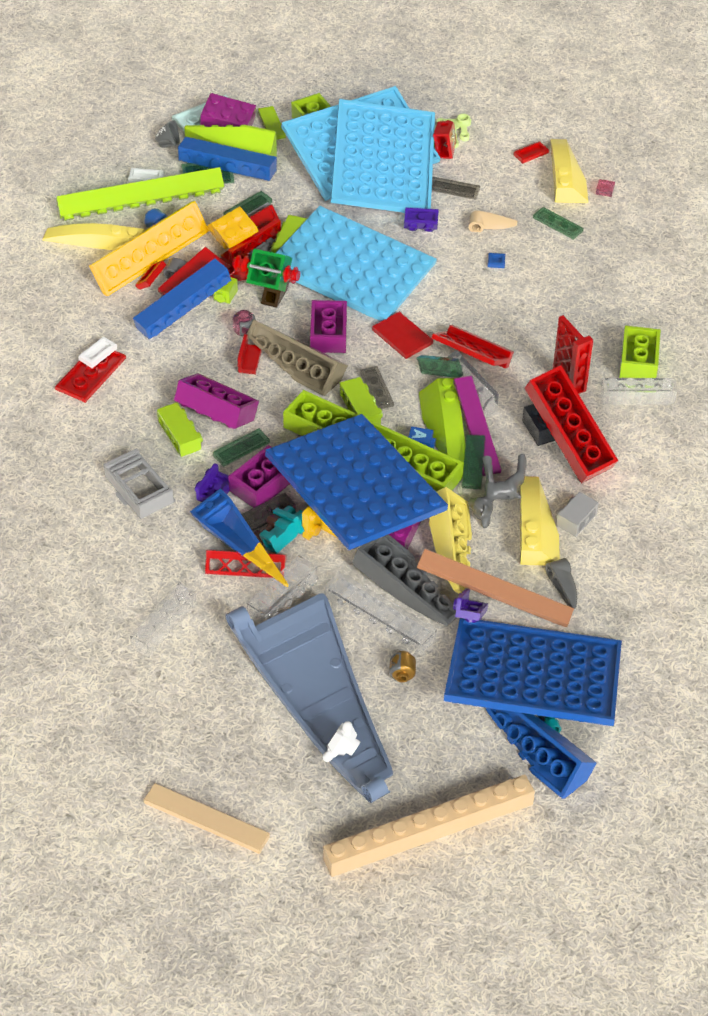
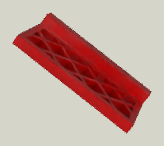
M562 315L558 319L553 369L562 365L578 394H581L587 390L593 338L590 335L583 337L570 321Z
M453 324L449 325L448 331L433 333L431 337L438 342L492 366L498 365L505 369L509 367L514 353L512 350Z

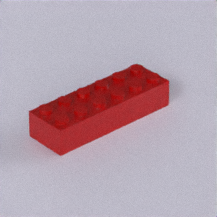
M562 365L529 380L524 389L581 484L612 469L619 460Z

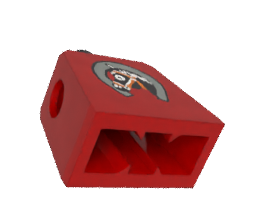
M450 120L439 121L433 133L435 150L440 158L453 159L456 144L454 122Z

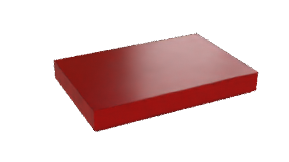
M400 311L372 326V331L405 359L433 344V339Z

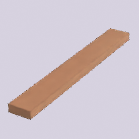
M424 549L417 568L563 627L568 626L574 610L572 607L427 549Z

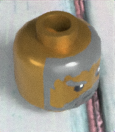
M398 651L392 655L389 667L390 676L401 683L413 679L416 675L415 657L407 651Z

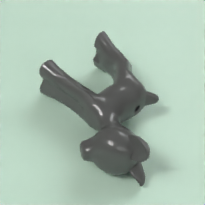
M525 454L518 456L516 473L506 481L495 482L493 478L492 458L490 456L482 457L486 475L485 496L471 497L468 505L472 508L475 517L481 520L483 528H487L490 524L494 500L521 499L518 489L525 479L527 468Z

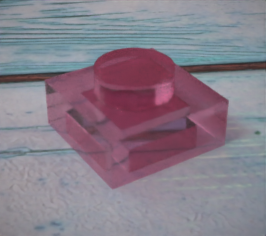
M599 179L596 194L612 197L615 182Z

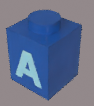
M411 426L409 438L433 449L435 448L436 438H433V430Z

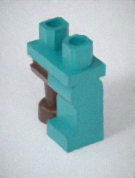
M289 505L283 510L276 508L273 510L274 514L267 517L268 525L262 531H255L254 534L261 545L265 546L266 550L277 554L296 538L298 534L304 532L302 527L303 511L299 510L296 513L295 509Z

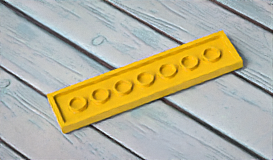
M191 201L95 261L89 267L102 293L105 296H109L145 273L151 264L161 260L164 261L209 232V229L196 202Z

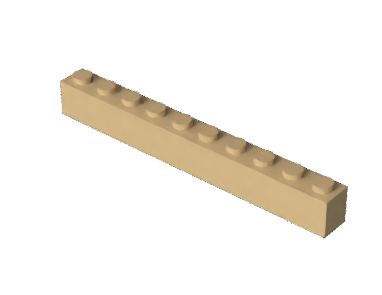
M524 774L323 846V860L331 877L531 806L533 805L535 791Z

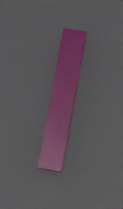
M472 376L455 378L453 381L481 473L483 476H486L482 457L490 456L492 458L493 474H499L502 471L473 378Z

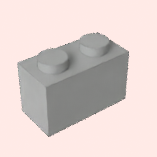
M579 492L575 497L570 498L564 509L561 508L556 515L557 527L576 537L597 515L599 502Z

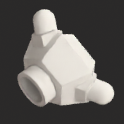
M346 721L342 723L329 741L328 749L322 756L325 762L331 761L337 755L344 756L347 753L352 756L360 741L356 739L357 734L351 722Z

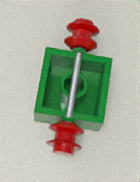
M253 248L251 262L248 256L242 259L240 254L232 262L235 272L241 269L242 273H246L249 269L246 283L285 292L289 280H291L292 284H295L300 279L298 267L291 269L293 258L286 255Z

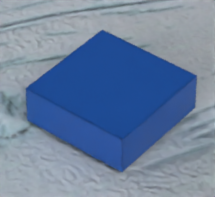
M489 253L488 267L505 269L506 254Z

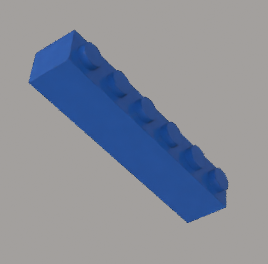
M185 137L178 146L179 161L210 168L220 167L223 171L270 181L277 171V157L190 137Z
M213 259L133 317L136 328L148 339L157 336L230 282L231 278L228 269L217 259Z

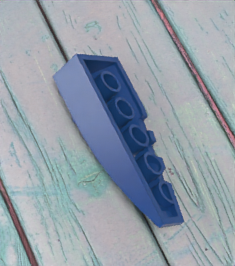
M486 708V711L499 729H503L507 734V740L510 744H514L520 751L518 755L521 759H526L529 762L531 773L559 797L565 799L588 780L597 762L551 726L533 714Z

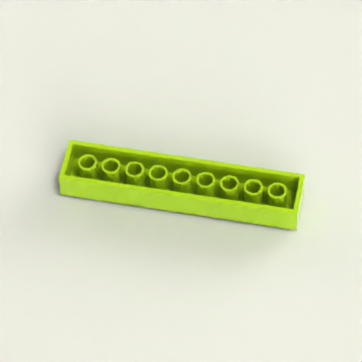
M303 390L284 410L283 428L304 436L355 417L358 414ZM368 419L435 491L445 487L453 491L463 478L464 462Z

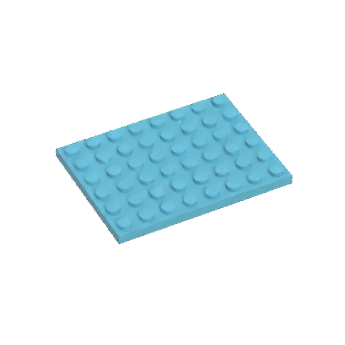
M396 86L351 100L410 109ZM338 105L282 122L281 125L325 201L331 199ZM433 148V164L440 162L441 158L435 148Z
M339 99L331 203L405 213V207L431 209L435 112Z
M319 206L276 252L277 254L293 258L291 269L298 267L300 271V279L296 281L297 283L335 301H347L348 307L379 321L387 319L396 312L437 261L436 258L322 206Z

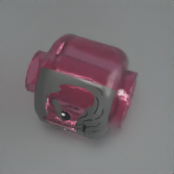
M240 310L235 313L232 319L234 332L239 336L247 334L253 319L256 320L255 315L248 310Z

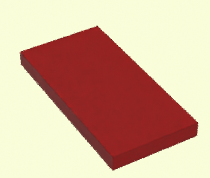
M204 247L158 288V292L164 296L213 259H217L228 271L231 270V266L207 247Z
M114 351L93 368L79 360L55 386V390L86 403L123 363L126 355Z

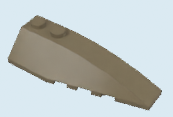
M253 319L247 333L248 338L280 365V368L290 374L294 381L323 396L342 380L348 367L345 363Z

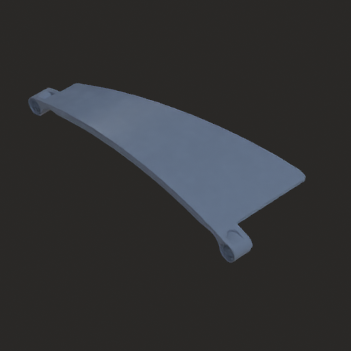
M320 593L256 626L253 619H250V615L244 606L227 613L225 617L228 625L255 667L322 754L327 751V745L339 726L346 721L352 723L357 734L356 739L360 741V744L352 756L345 753L344 756L337 755L329 761L333 767L369 803L390 793L384 780L393 776V770L363 700L330 603L325 594Z

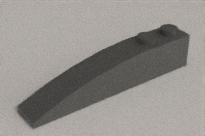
M389 534L363 544L357 549L352 564L397 600L445 626H448L457 618L455 617L456 610H453L452 602L445 594L440 593L437 589L438 585L434 580L431 581L428 578L426 571L417 568L418 564L415 562L413 554Z

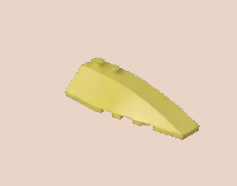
M550 139L555 202L588 203L586 179L567 140Z
M70 224L47 228L43 241L115 250L145 231V229L112 224Z
M525 476L524 483L520 486V565L545 566L546 563L560 559L559 533L539 477Z
M445 487L436 492L448 504V509L430 517L429 520L434 547L437 554L470 567L467 554H471V547L467 546V540H472L468 501ZM449 581L453 590L459 594L466 588Z

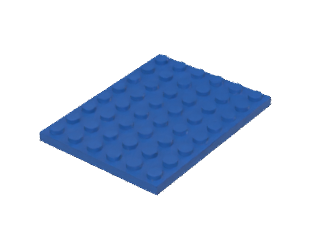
M363 414L271 447L265 451V456L348 550L440 514L448 509V504Z
M460 618L444 693V701L614 726L622 640L483 620L471 623L465 621L464 618Z

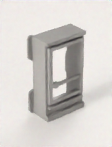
M137 448L104 464L105 477L117 490L116 496L124 505H129L140 519L175 502L173 490L165 484L146 462ZM136 466L140 468V472L124 480L119 476ZM145 474L158 491L139 500L126 482Z

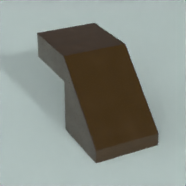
M289 281L287 282L285 292L264 287L261 304L277 308L288 289Z

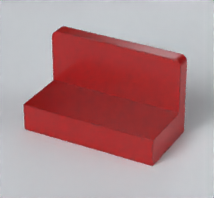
M247 334L243 336L237 358L238 373L256 375L262 350L257 345L248 344Z

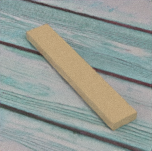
M154 783L144 798V803L258 854H260L270 838V833L156 783Z

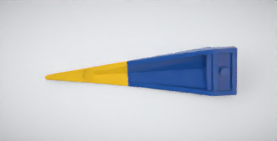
M221 488L190 511L204 529L288 587L287 581L231 498Z

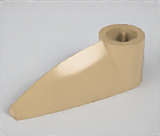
M473 211L470 214L469 230L471 232H482L483 229H506L517 226L518 221L493 213Z

